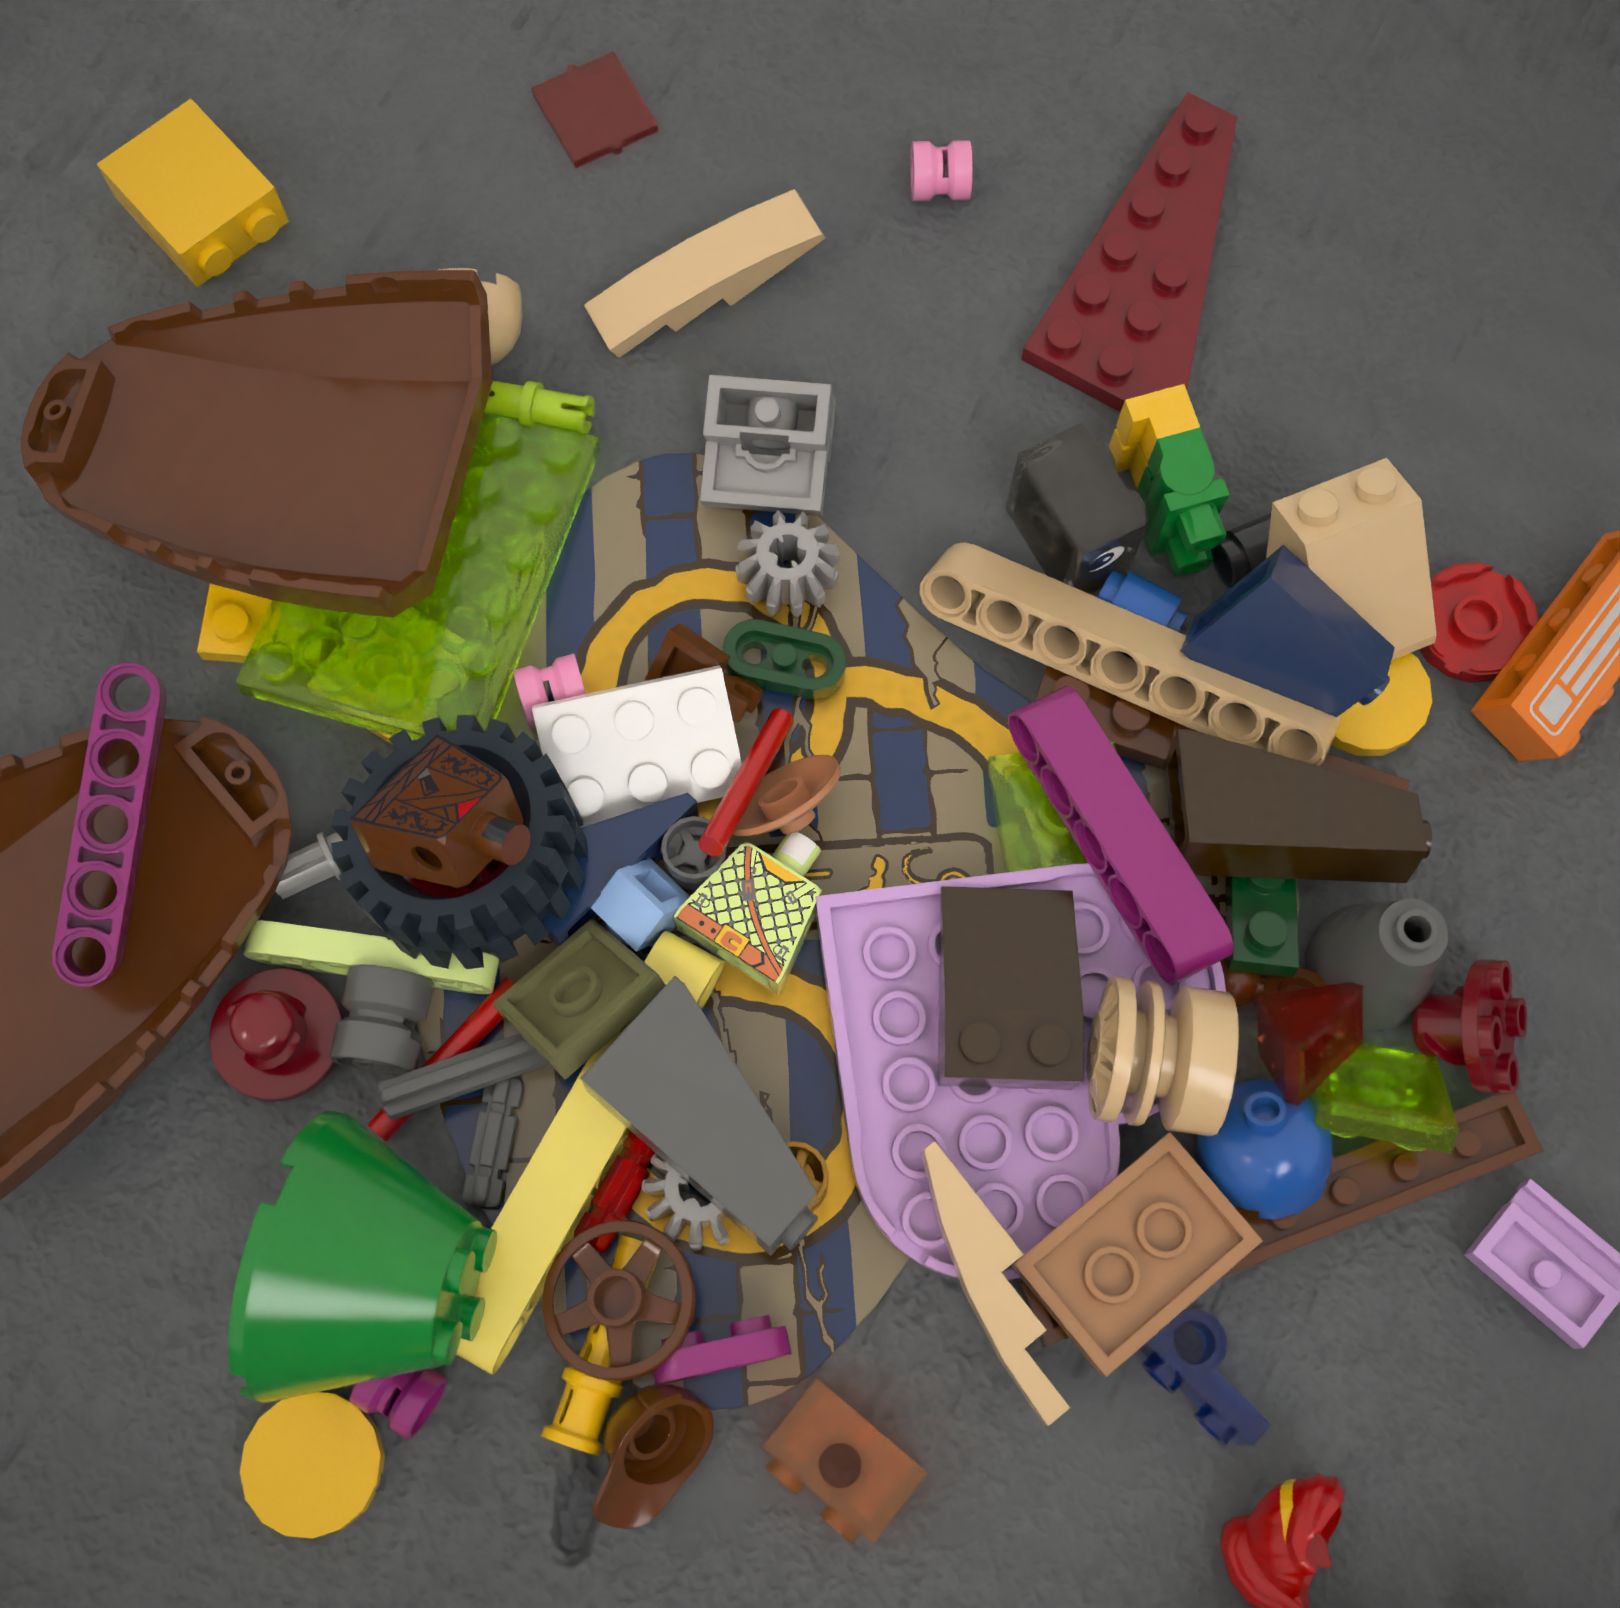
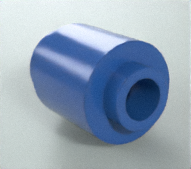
M1113 570L1098 595V598L1177 632H1180L1188 617V614L1178 610L1183 600L1182 597L1132 571L1126 576Z

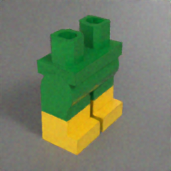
M1182 384L1126 399L1106 454L1114 473L1128 469L1131 472L1143 503L1140 510V520L1147 532L1144 542L1149 556L1165 552L1174 577L1209 568L1213 561L1210 549L1222 544L1227 535L1219 514L1230 494L1223 478L1212 481L1215 473L1213 460L1185 385Z

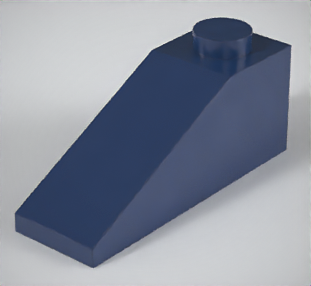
M685 793L580 828L587 840V857H578L576 859L582 867L585 876L580 890L567 886L564 887L563 892L572 907L561 921L550 912L542 919L541 922L549 933L547 937L559 947L592 918L597 921L600 917L591 907L599 898L602 890L615 872L620 868L634 865L641 860L649 858L655 863L663 857L661 850L662 841L669 827L682 818L700 817L697 801L689 793Z

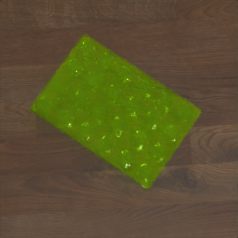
M484 411L433 594L394 618L317 609L272 600L235 682L240 693L391 736L405 729L412 741L425 736L422 725L423 721L440 717L446 729L450 731L456 730L457 715H475L486 733L491 719H496L514 675L513 670L517 667L599 456V437L538 422H532L531 426L519 424V418Z

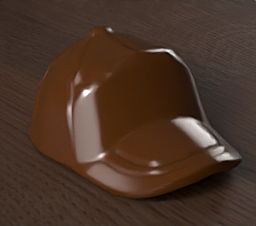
M672 1384L643 1387L636 1394L631 1395L622 1402L613 1412L605 1427L603 1442L609 1467L592 1507V1514L595 1519L611 1527L629 1529L645 1525L656 1518L672 1500L681 1485L697 1468L711 1445L714 1423L710 1408L688 1390Z

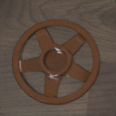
M613 1220L594 1225L579 1233L564 1246L547 1274L542 1296V1314L548 1337L559 1355L570 1366L588 1376L601 1380L621 1382L648 1374L660 1367L676 1352L685 1339L690 1326L694 1323L696 1293L693 1274L685 1255L676 1243L666 1234L648 1224L631 1220ZM615 1232H629L645 1237L640 1247L622 1269H613L588 1242L601 1235ZM662 1249L669 1255L677 1269L682 1291L681 1304L652 1294L646 1289V1281ZM572 1256L590 1283L587 1299L555 1315L554 1293L563 1267ZM643 1320L675 1325L669 1338L655 1353L631 1365L633 1328L638 1321ZM596 1324L603 1325L607 1331L610 1367L599 1366L584 1360L567 1345L562 1335Z

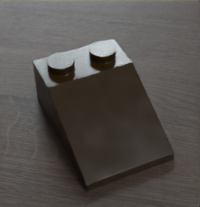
M941 886L938 1086L1074 1089L1084 1082V1026L1073 891Z

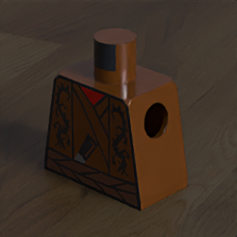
M436 735L349 818L372 867L455 888L468 885L492 859L507 865L519 863L527 854L531 842L530 831L523 825V817L506 777L495 768L440 735Z

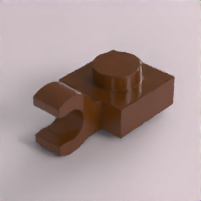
M681 623L668 630L645 678L646 681L720 665L732 720L736 723L742 720L746 711L751 714L755 711L764 694V691L752 681L724 673L731 656Z

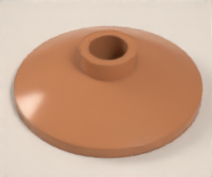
M830 755L809 756L788 763L765 775L733 835L751 836L768 833L780 829L783 834H792L806 827L815 818L813 808L828 795L840 778L841 767L837 760Z

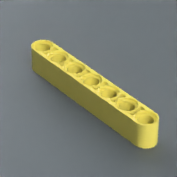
M669 931L661 934L644 961L659 974L665 985L674 976L680 979L687 986L701 1010L716 986L725 963L720 958ZM632 1022L587 1060L491 1228L497 1232L496 1249L489 1269L485 1273L481 1272L475 1295L485 1300L482 1322L474 1340L461 1339L456 1355L491 1375L497 1372L513 1348L543 1294L545 1280L552 1263L564 1246L574 1238V1231L584 1213L589 1212L591 1209V1200L617 1154L621 1155L624 1150L623 1144L630 1130L587 1092L580 1078Z

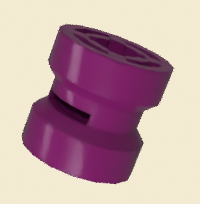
M431 1368L358 1383L353 1388L350 1403L367 1414L379 1412L389 1419L391 1430L406 1440H411L423 1427L438 1405L446 1390L449 1379Z

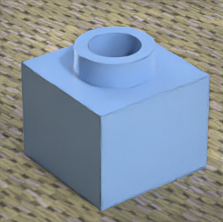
M649 858L641 860L634 865L618 869L604 887L591 909L606 922L607 930L615 938L631 946L637 952L656 943L663 932L669 931L671 933L676 927L673 916L690 896Z

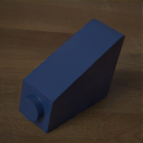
M1282 545L1194 618L1180 651L1190 660L1338 717L1357 702L1361 705L1369 704L1384 691L1390 681L1388 671L1395 647L1285 545Z

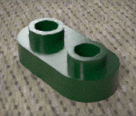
M749 619L732 627L724 639L723 652L731 656L726 666L728 673L732 676H739L752 681L762 689L808 699H821L832 695L843 683L846 656L842 646L827 634L759 619ZM757 648L762 650L766 657L761 663L750 664L744 660V653L749 649ZM816 661L822 663L826 671L819 677H810L805 674L803 668L807 663Z

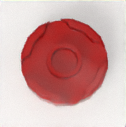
M1476 562L1455 564L1433 576L1431 579V589L1437 635L1435 643L1419 649L1429 664L1448 677L1468 683L1491 682L1496 678L1539 621L1534 600L1523 584L1510 574L1504 577L1498 572L1491 571L1494 568L1493 566Z

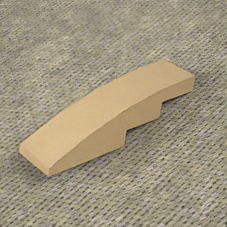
M793 189L741 211L684 240L632 271L588 301L584 306L609 350L620 358L666 324L676 332L722 298L730 306L734 305L823 241L825 236L797 191Z
M934 1141L921 1152L937 1222L962 1289L998 1359L1039 1419L1049 1426L1069 1410L1070 1407L1025 1350L1027 1346L1047 1330L1002 1273L1024 1254L940 1146Z

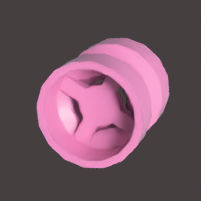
M952 140L947 147H935L930 141H912L910 159L912 201H930L935 195H947L952 201L970 200L972 191V147L970 140ZM943 164H945V177H944V178H943Z
M574 653L556 658L550 667L538 669L530 665L513 670L530 730L536 728L532 705L549 702L544 681L549 680L554 700L586 694Z

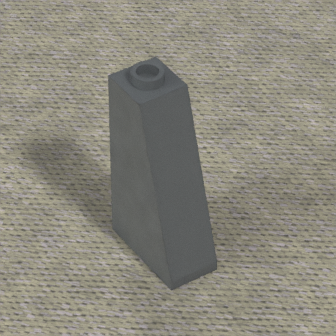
M674 976L580 1079L587 1092L769 1255H772L782 1243L792 1250L805 1237L818 1219L810 1211L817 1203V1191L687 986Z

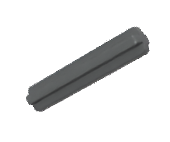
M516 1034L384 1080L378 1085V1094L385 1114L389 1119L395 1120L550 1064L520 1034Z

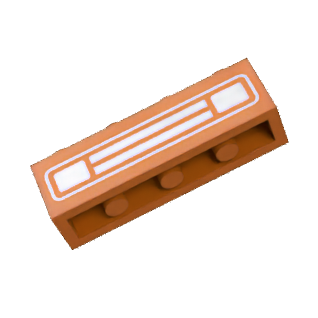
M1620 530L1605 533L1471 710L1480 722L1519 762L1556 759L1567 754L1578 743L1581 736L1579 731L1593 712L1602 707L1614 693L1613 685L1620 677Z

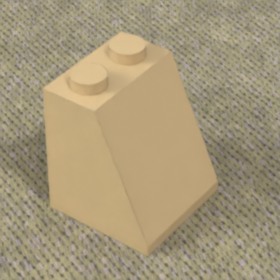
M1387 458L1272 502L1266 558L1282 545H1285L1395 647L1392 660L1435 643L1437 634L1422 500Z

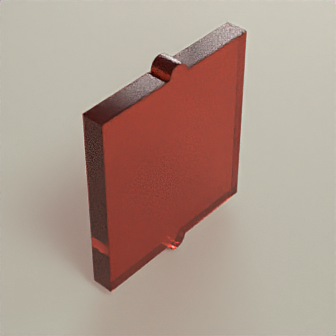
M614 51L579 67L569 65L567 72L531 87L533 97L575 168L611 152L616 155L621 154L623 147L659 131L656 120Z

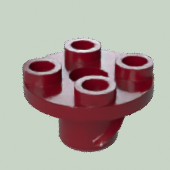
M1495 959L1476 960L1468 971L1465 986H1458L1452 994H1430L1412 1013V1035L1419 1052L1427 1057H1439L1453 1065H1466L1470 1081L1479 1093H1515L1518 1088L1519 1066L1517 1057L1514 1054L1515 1037L1525 1036L1528 1019L1525 1000L1523 998H1512V973L1509 962L1507 960Z
M271 969L253 974L236 984L225 995L215 1011L209 1035L213 1062L227 1083L249 1097L263 1102L286 1101L300 1097L319 1086L337 1064L329 1059L336 1023L344 1019L341 1008L332 993L323 984L303 972L290 969Z

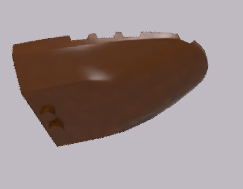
M474 270L396 271L351 274L346 276L345 286L317 290H314L305 281H294L289 283V294L259 299L255 298L247 290L237 291L233 293V304L201 310L191 302L132 317L109 326L108 329L111 336L109 341L81 359L68 352L50 370L38 387L22 427L21 453L25 470L34 479L43 493L44 499L65 518L117 546L162 566L214 585L274 601L317 609L394 618L433 594L492 385L487 293Z
M205 716L202 717L201 722L164 719L124 958L120 968L111 977L87 987H77L68 984L58 976L53 966L52 952L91 727L60 736L59 745L22 758L10 754L0 758V1201L77 1137L158 1056L203 1001L236 955L277 889L287 866L292 836L289 801L277 771L265 755L246 736L226 724ZM119 741L113 744L105 755V765L108 771L117 778L131 775L139 763V753L130 741ZM109 805L97 813L94 820V829L103 841L115 843L126 834L128 819L119 807ZM97 870L85 879L83 894L86 900L93 906L106 908L115 900L117 885L108 873ZM80 937L72 949V958L76 966L81 970L89 973L98 972L105 963L106 952L103 945L96 939Z

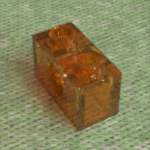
M817 1378L763 1446L773 1456L765 1468L797 1496L805 1485L813 1490L827 1503L820 1516L852 1544L860 1533L874 1544L927 1474L923 1468ZM836 1443L850 1445L857 1452L860 1460V1469L857 1477L845 1486H833L827 1483L819 1471V1460L822 1453L827 1447Z

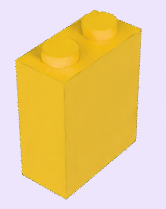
M192 99L180 105L97 163L117 201L197 288L213 276L224 273L235 260L257 244L270 240L282 226L289 222L275 187Z

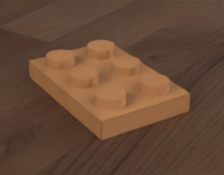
M1169 1132L1019 1258L1011 1267L1099 1375L1105 1378L1263 1242V1240L1173 1134Z

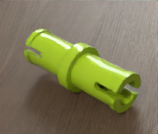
M492 380L483 415L519 421L522 428L536 430L539 425L577 431L587 435L592 427V423L585 421V418H594L595 403L593 396H581L546 390L540 382L527 381L522 386Z

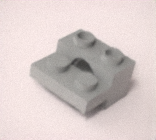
M709 375L703 429L706 447L700 495L701 504L709 507L777 512L779 510L781 513L801 514L804 511L805 515L822 516L827 466L831 458L836 401L831 384Z

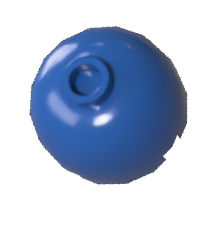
M1254 1078L1234 1084L1225 1121L1218 1133L1213 1136L1197 1135L1196 1163L1235 1208L1237 1205L1246 1210L1259 1211L1258 1218L1275 1220L1301 1213L1321 1198L1327 1187V1179L1332 1171L1333 1137L1322 1109L1302 1090L1281 1080Z

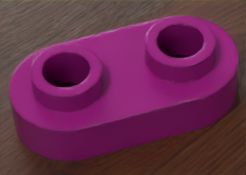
M765 1315L729 1324L732 1337L704 1343L702 1331L689 1332L676 1352L660 1367L653 1370L655 1385L677 1382L791 1355L786 1326L772 1328L770 1315ZM664 1338V1339L661 1340V1341H662V1345L665 1343V1341H666L668 1338Z

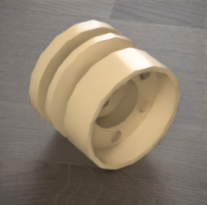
M1112 976L1107 981L1102 993L1098 1012L1092 1021L1088 1040L1086 1071L1089 1080L1090 1112L1093 1119L1113 1122L1117 1120L1123 1107L1124 1118L1127 1124L1140 1126L1145 1123L1154 1104L1155 1097H1158L1161 1123L1165 1130L1203 1136L1216 1135L1225 1121L1237 1069L1239 1029L1234 997L1229 992L1184 986L1178 990L1169 1013L1166 1015L1163 991L1158 982L1146 981L1141 985L1136 996L1135 984L1131 978Z

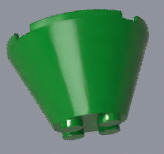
M326 1111L317 1115L299 1132L279 1162L281 1167L292 1170L276 1204L260 1202L241 1258L232 1299L228 1333L231 1375L245 1378L247 1387L242 1386L240 1395L263 1403L436 1368L442 1365L449 1366L456 1356L460 1340H474L484 1314L485 1300L475 1295L481 1272L485 1273L489 1269L497 1244L496 1230L483 1227L476 1218L351 1115L336 1111Z

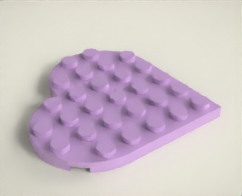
M1089 863L815 896V911L850 1162L856 1187L868 1214L878 1229L895 1247L918 1264L952 1278L959 1279L937 1222L921 1152L936 1141L1022 1253H1027L1118 1176L1120 1162L1118 1126L1127 1124L1124 1118L1123 1107L1117 1120L1113 1122L1094 1120L1090 1112L1089 1080L1086 1071L1090 1029L1094 1016L1098 1012L1101 996L1107 981L1112 976L1131 978L1135 984L1136 996L1141 985L1146 981L1158 982L1163 991L1166 1015L1169 1013L1178 990L1184 986L1226 992L1220 961L1175 985L1166 983L1149 962ZM941 886L1073 891L1084 1026V1082L1074 1089L938 1086ZM1155 1097L1148 1117L1159 1112L1158 1097ZM1011 1265L1002 1272L1007 1280L1020 1278Z

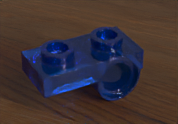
M1190 1309L1182 1311L1140 1348L1147 1356L1141 1364L1142 1367L1169 1393L1174 1394L1180 1388L1199 1407L1193 1415L1194 1418L1221 1444L1226 1446L1232 1439L1237 1445L1253 1446L1272 1424L1216 1371L1225 1358L1228 1346L1226 1332L1222 1324L1213 1315L1203 1310ZM1183 1323L1196 1327L1204 1339L1203 1355L1194 1364L1184 1361L1177 1354L1174 1347L1175 1332Z

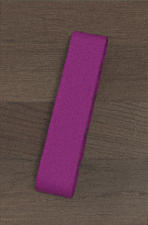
M120 663L110 667L102 675L96 692L52 952L53 966L58 976L66 983L77 987L93 986L111 977L120 968L125 953L167 703L166 688L162 680L145 666L136 663ZM130 677L144 678L150 687L148 703L136 712H124L116 701L118 686ZM119 741H130L139 753L138 766L131 775L124 778L114 777L105 765L107 750ZM109 805L119 807L128 819L126 834L115 843L103 841L94 829V820L97 813ZM97 870L108 873L117 885L115 900L106 908L93 906L86 900L83 894L85 879ZM80 937L94 938L103 945L106 952V960L98 972L89 973L76 966L72 958V949Z
M1065 686L1011 712L1008 715V726L1018 751L1158 975L1166 983L1175 985L1232 955L1234 950L1233 940L1225 921L1078 692L1072 687Z

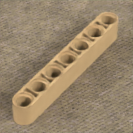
M963 542L949 547L925 575L920 584V597L929 612L938 618L1197 732L1320 766L1324 762L1339 728L1340 715L1335 717L1190 660L1180 651L1186 635L977 545ZM1065 627L1069 628V629L1072 630L1074 633H1071V632L1068 631ZM1122 652L1127 653V654L1130 655L1132 658L1127 657V656L1124 655ZM1179 677L1185 678L1186 680H1188V681L1191 682L1192 684L1186 683L1185 681H1183V680L1180 679ZM1238 703L1245 704L1251 709L1244 708ZM1297 729L1304 730L1311 735L1303 734Z

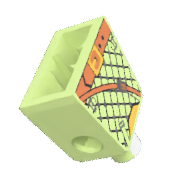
M799 832L786 834L772 856L752 843L744 842L679 907L673 916L677 930L779 995L816 916L815 896H822V890L804 877L821 853V849L812 840Z

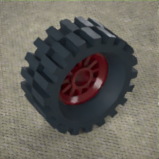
M457 715L456 730L450 731L446 729L440 717L423 721L422 725L425 736L412 741L405 729L393 735L389 740L396 748V751L386 759H383L373 750L361 762L370 774L366 781L362 783L350 777L341 792L352 806L351 811L335 809L332 827L343 840L331 843L333 860L344 872L338 876L347 892L388 940L391 939L402 952L415 960L421 952L431 966L448 969L453 953L465 969L483 968V952L493 950L499 960L505 962L519 956L513 941L527 934L532 943L537 945L549 935L541 922L542 919L550 912L562 921L572 907L563 889L567 886L580 890L585 876L582 867L576 859L578 857H587V840L580 829V826L584 825L547 753L543 755L536 741L523 731L516 738L508 723L492 718L485 733L475 715ZM436 735L445 737L506 777L523 817V825L529 829L531 835L528 852L519 863L507 865L492 859L468 885L459 888L390 873L372 867L349 819Z

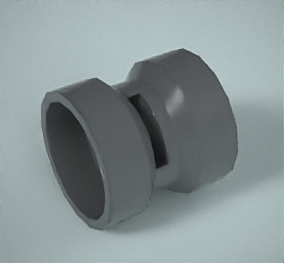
M691 816L678 820L669 827L662 841L661 850L667 875L687 894L691 895L728 858L727 845L720 856H710L700 849L698 845L699 839L710 820L704 817Z

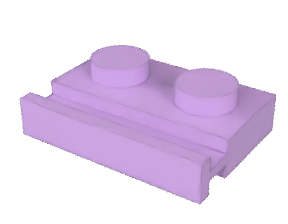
M1532 1179L1522 1181L1516 1188V1193L1508 1203L1503 1204L1465 1252L1464 1256L1573 1349L1584 1348L1620 1302V1253Z

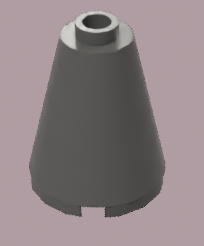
M1417 899L1350 905L1335 911L1317 927L1305 950V969L1317 973L1330 987L1332 998L1329 1011L1344 1021L1342 1024L1355 1030L1382 1032L1410 1021L1413 1010L1432 994L1448 943L1447 924L1436 908L1429 903Z

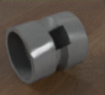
M363 964L351 965L348 969L341 1004L350 1013L349 1017L336 1023L329 1059L343 1066L388 1075H402L416 1070L423 1037L414 1028L415 1024L426 1020L428 1017L434 982L422 975L396 968Z

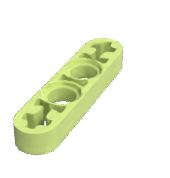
M258 920L247 936L243 952L245 957L269 965L347 976L351 965L363 964L391 967L427 977L434 982V988L474 994L493 993L499 958L483 952V968L465 969L452 953L449 968L447 969L431 966L421 952L415 960L402 952L391 939L388 940L386 937Z

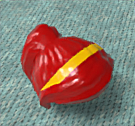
M1317 1472L1309 1478L1287 1480L1272 1488L1258 1502L1251 1514L1234 1517L1223 1524L1220 1535V1549L1229 1580L1248 1604L1254 1608H1310L1307 1592L1318 1567L1327 1569L1333 1567L1328 1552V1543L1339 1524L1343 1510L1341 1504L1345 1497V1491L1337 1477L1324 1476Z

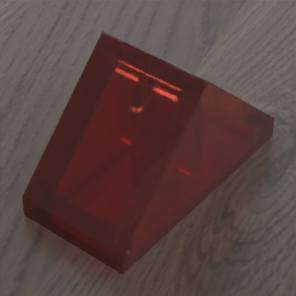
M1347 982L1257 995L1258 1053L1285 1102L1299 1106L1363 1044V985Z

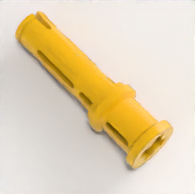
M620 1235L611 1267L613 1269L624 1268L643 1241ZM656 1261V1263H655V1265H654V1267H653V1269H652V1271H651V1273H650V1275H649V1277H648V1279H647V1281H646V1284H645L646 1289H647V1287H648V1284H649L651 1275H652V1273L654 1272V1269H655V1266H656V1264H657V1261ZM601 1324L590 1326L579 1356L592 1364L610 1367L606 1328ZM569 1365L568 1368H564L561 1376L566 1382V1386L552 1424L544 1425L540 1436L600 1457L603 1445L598 1439L612 1399L621 1397L624 1388L621 1386L622 1381L597 1379L581 1373Z

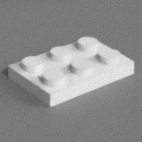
M720 665L532 705L542 754L547 753L575 803L584 824L580 828L685 793H689L697 803L724 797L742 765Z

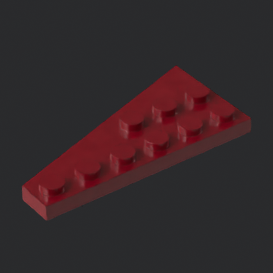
M1187 92L1024 346L1021 357L1022 361L1121 412L1126 399L1182 384L1185 385L1187 390L1237 116Z

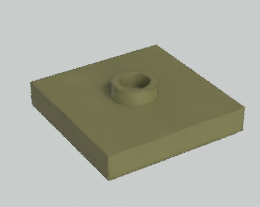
M592 918L493 1003V1006L566 1080L632 1022L666 985L658 973Z

